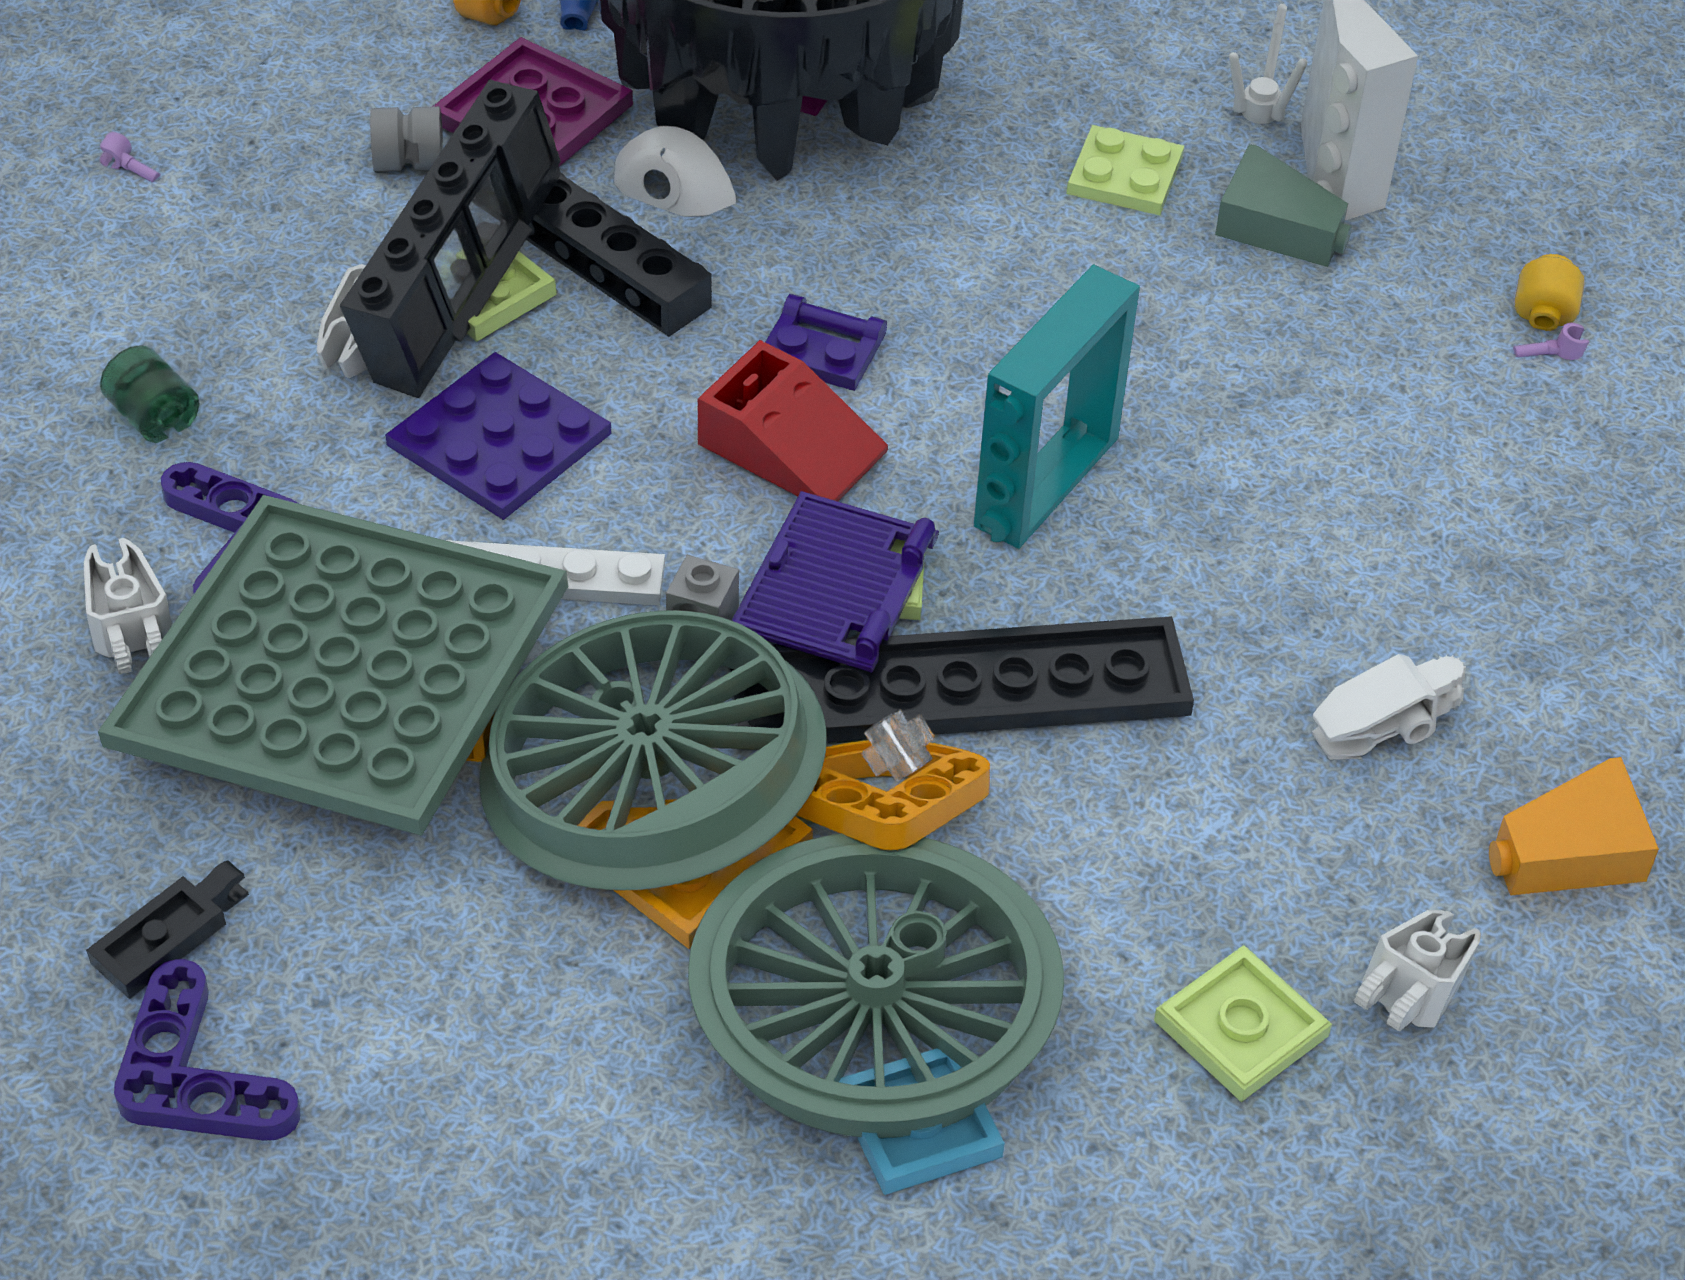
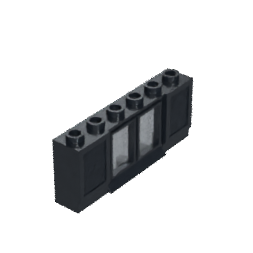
M493 80L487 82L340 304V308L373 383L415 398H420L455 341L462 342L471 328L468 321L474 315L476 317L479 315L531 233L532 229L529 227V224L561 175L559 169L561 160L538 91Z

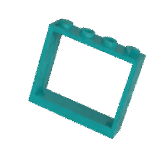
M1093 264L988 373L973 526L991 535V541H1003L1020 549L1118 440L1140 285ZM1070 372L1064 425L1038 452L1043 401ZM1001 386L1011 391V394L1008 396L1000 392L999 387Z

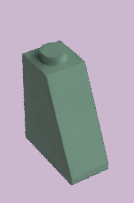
M1249 144L1221 199L1215 235L1328 267L1335 252L1344 254L1350 238L1352 225L1344 224L1348 207L1347 202L1261 147Z

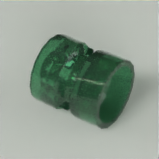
M144 345L131 346L119 352L108 362L102 372L100 380L101 393L123 416L128 417V421L147 441L159 443L169 438L163 431L174 427L179 433L190 427L197 416L200 405L198 394L150 347Z

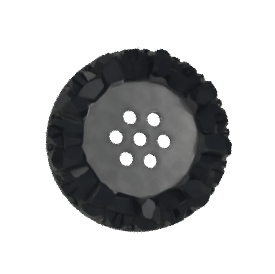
M598 0L602 22L614 33L619 79L622 85L631 89H650L653 91L655 118L658 127L675 126L694 133L702 140L705 139L720 93H725L739 104L752 106L757 159L774 179L778 181L785 177L793 167L803 96L823 100H838L844 126L863 139L888 146L899 131L902 107L910 108L933 100L939 88L943 56L951 50L959 38L964 0Z

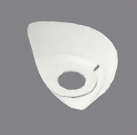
M659 126L644 131L629 141L616 158L614 184L623 195L683 217L710 215L736 204L735 191L719 158L705 141L685 129L675 126ZM665 148V152H664V154L661 156L660 153H661L662 149ZM659 170L667 176L671 190L666 198L655 199L646 191L644 177L648 171Z

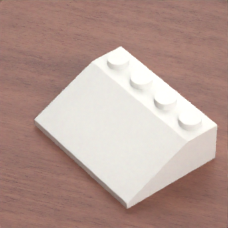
M1324 0L1301 120V133L1308 178L1348 203L1345 220L1386 207L1418 55L1365 0Z

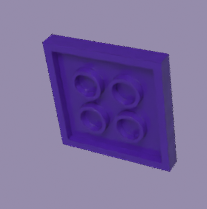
M494 352L385 435L388 447L500 519L505 520L610 436L612 431L610 421L497 352Z

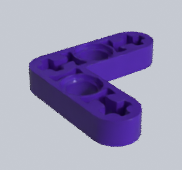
M180 462L172 465L161 476L162 494L167 506L234 532L232 537L196 578L193 584V594L263 495L298 503L286 496L194 462ZM191 483H195V484H196V488L193 487V486H189V485H190ZM177 486L184 487L182 490H177ZM231 500H239L247 504L236 512H226L219 509L222 504Z
M174 959L163 963L155 969L148 982L114 1084V1096L121 1116L128 1122L138 1125L263 1141L278 1140L290 1134L300 1121V1105L294 1087L287 1081L271 1077L187 1067L208 1001L209 990L206 976L198 964L186 959ZM179 981H187L190 989H183L180 992L176 1004L178 1013L170 1011L171 1000L168 989H175ZM161 1032L174 1033L180 1037L177 1045L166 1052L155 1053L145 1047L152 1036ZM145 1085H154L156 1094H148L145 1102H135L133 1093H141ZM179 1087L177 1091V1107L171 1108L169 1098H175V1088ZM215 1092L226 1098L223 1106L210 1114L196 1113L190 1108L193 1100L204 1093ZM244 1095L246 1105L240 1104L241 1115L235 1116L238 1107L237 1096ZM270 1100L280 1101L281 1109L275 1110L271 1118H261L259 1109H266Z

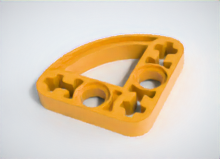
M868 740L826 747L824 763L817 783L807 801L796 815L875 848L883 850L904 849L915 844L985 799L989 795L990 763L985 757L967 750L922 741ZM880 776L909 777L888 791L856 780L857 778Z

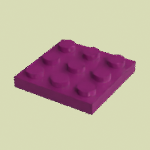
M520 37L433 105L440 106L442 128L454 133L489 80L538 91L561 160L559 166H561L633 106V90Z

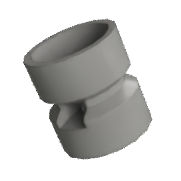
M440 106L413 107L407 115H403L398 107L371 108L370 135L374 172L402 171L406 164H412L416 171L430 170L443 150Z

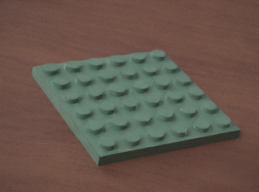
M263 495L98 730L102 747L422 836L569 587L566 570Z

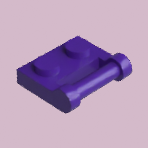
M791 293L787 296L782 314L765 342L802 360L825 383L855 391L886 335L887 321L874 316L865 320L808 304L805 297ZM801 322L861 340L857 343L797 325Z

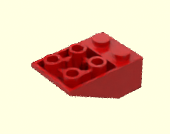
M759 340L698 398V445L796 496H799L800 492L803 491L839 501L888 451V444L802 360L762 340Z

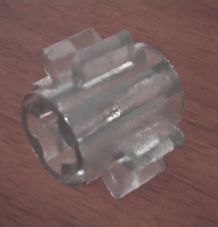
M900 708L864 732L871 746L864 749L861 754L876 777L888 770L894 780L898 782L933 759L926 745L935 740V736L921 714L909 721Z

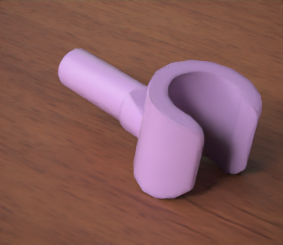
M110 132L101 142L100 149L103 153L100 156V163L103 166L107 167L114 157L116 161L111 168L120 169V167H123L151 182H154L160 176V173L129 155L132 146L124 135Z
M1567 323L1563 326L1557 340L1513 346L1516 357L1557 354L1559 357L1567 360H1576L1583 356L1589 340H1580L1584 332L1582 325Z

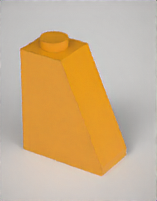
M1617 757L1598 764L1504 815L1496 841H1492L1489 846V862L1493 874L1504 877L1511 896L1647 882L1659 848L1622 757Z

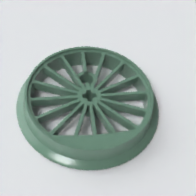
M649 611L620 616L584 628L554 644L535 658L512 682L495 712L486 756L481 762L479 778L481 802L486 818L502 844L522 862L547 876L578 886L605 890H642L675 885L714 873L741 860L767 843L794 818L813 791L822 770L827 741L825 719L818 698L805 678L792 665L786 662L767 640L751 629L726 618L692 611ZM679 659L697 660L669 691ZM661 660L648 702L645 704L637 664ZM721 665L734 669L732 672L700 689ZM628 666L631 682H609L604 674ZM587 682H590L596 689L591 699L572 692ZM756 683H760L769 691L725 702ZM556 706L582 718L550 717L544 715L550 708ZM785 712L781 728L727 726ZM527 738L564 740L522 750ZM712 748L758 751L742 761ZM682 759L721 775L704 784ZM567 764L524 789H519L515 784V777L517 775ZM672 772L690 793L666 805L660 777ZM623 775L606 828L596 830L577 826ZM591 778L557 816H551L538 808ZM640 778L651 779L657 810L625 825Z
M841 833L810 839L781 849L756 862L734 878L711 903L697 928L689 956L688 983L694 1012L707 1039L730 1066L739 1080L760 1100L783 1115L816 1129L854 1137H862V1132L877 1133L879 1138L910 1136L913 1130L941 1123L942 1128L972 1115L974 1109L985 1103V1105H988L997 1098L1036 1058L1049 1039L1062 1005L1064 968L1057 939L1041 909L1022 887L989 862L958 847L925 837L904 849L883 850ZM854 890L866 892L868 946L858 948L828 897L829 894ZM889 890L914 894L907 912L893 922L883 945H878L875 891ZM934 900L959 911V913L943 924L938 917L923 912L927 901ZM806 901H812L844 957L784 912ZM973 925L981 926L996 940L945 958V948ZM767 926L816 963L752 944L749 941L761 928ZM919 946L926 948V950L917 951L909 949V947ZM1004 961L1012 963L1019 979L948 981ZM741 963L799 982L729 983V978L734 965ZM1020 1003L1021 1007L1013 1023L951 1004ZM734 1006L800 1007L747 1024L738 1015ZM822 1023L784 1055L767 1042ZM871 1024L875 1087L840 1083L839 1081L844 1076L867 1026ZM882 1024L887 1029L902 1057L908 1061L911 1073L917 1083L885 1087ZM935 1024L996 1042V1044L979 1057ZM850 1027L826 1079L807 1073L800 1068ZM908 1031L932 1049L938 1048L962 1068L942 1077L934 1078Z

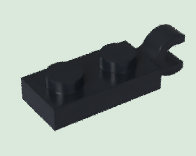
M227 860L216 866L196 886L182 876L86 949L90 964L127 998L131 999L148 985L155 969L168 961L182 959L226 925L223 912H227L249 895L248 891L238 884L245 878L244 873Z

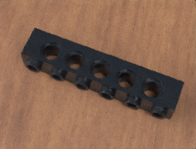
M561 173L529 224V227L532 229L526 239L529 243L668 337L712 308V273ZM488 176L471 203L501 223L504 216L497 203L495 191Z

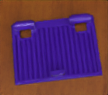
M801 491L731 621L751 629L769 642L873 672L878 662L882 639H889L923 570L924 554L927 548L933 549L938 539L939 531L935 530V524L929 518H921L914 524ZM896 539L905 541L902 554L890 551ZM850 630L861 632L856 641V646L845 643Z

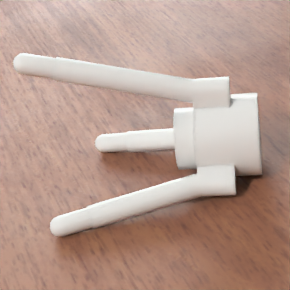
M1280 4L1277 8L1263 77L1252 80L1250 85L1244 90L1239 56L1236 52H1232L1229 55L1235 95L1233 111L1242 113L1247 120L1258 124L1284 120L1286 106L1308 63L1305 58H1301L1298 61L1281 93L1277 82L1273 79L1287 12L1285 4Z

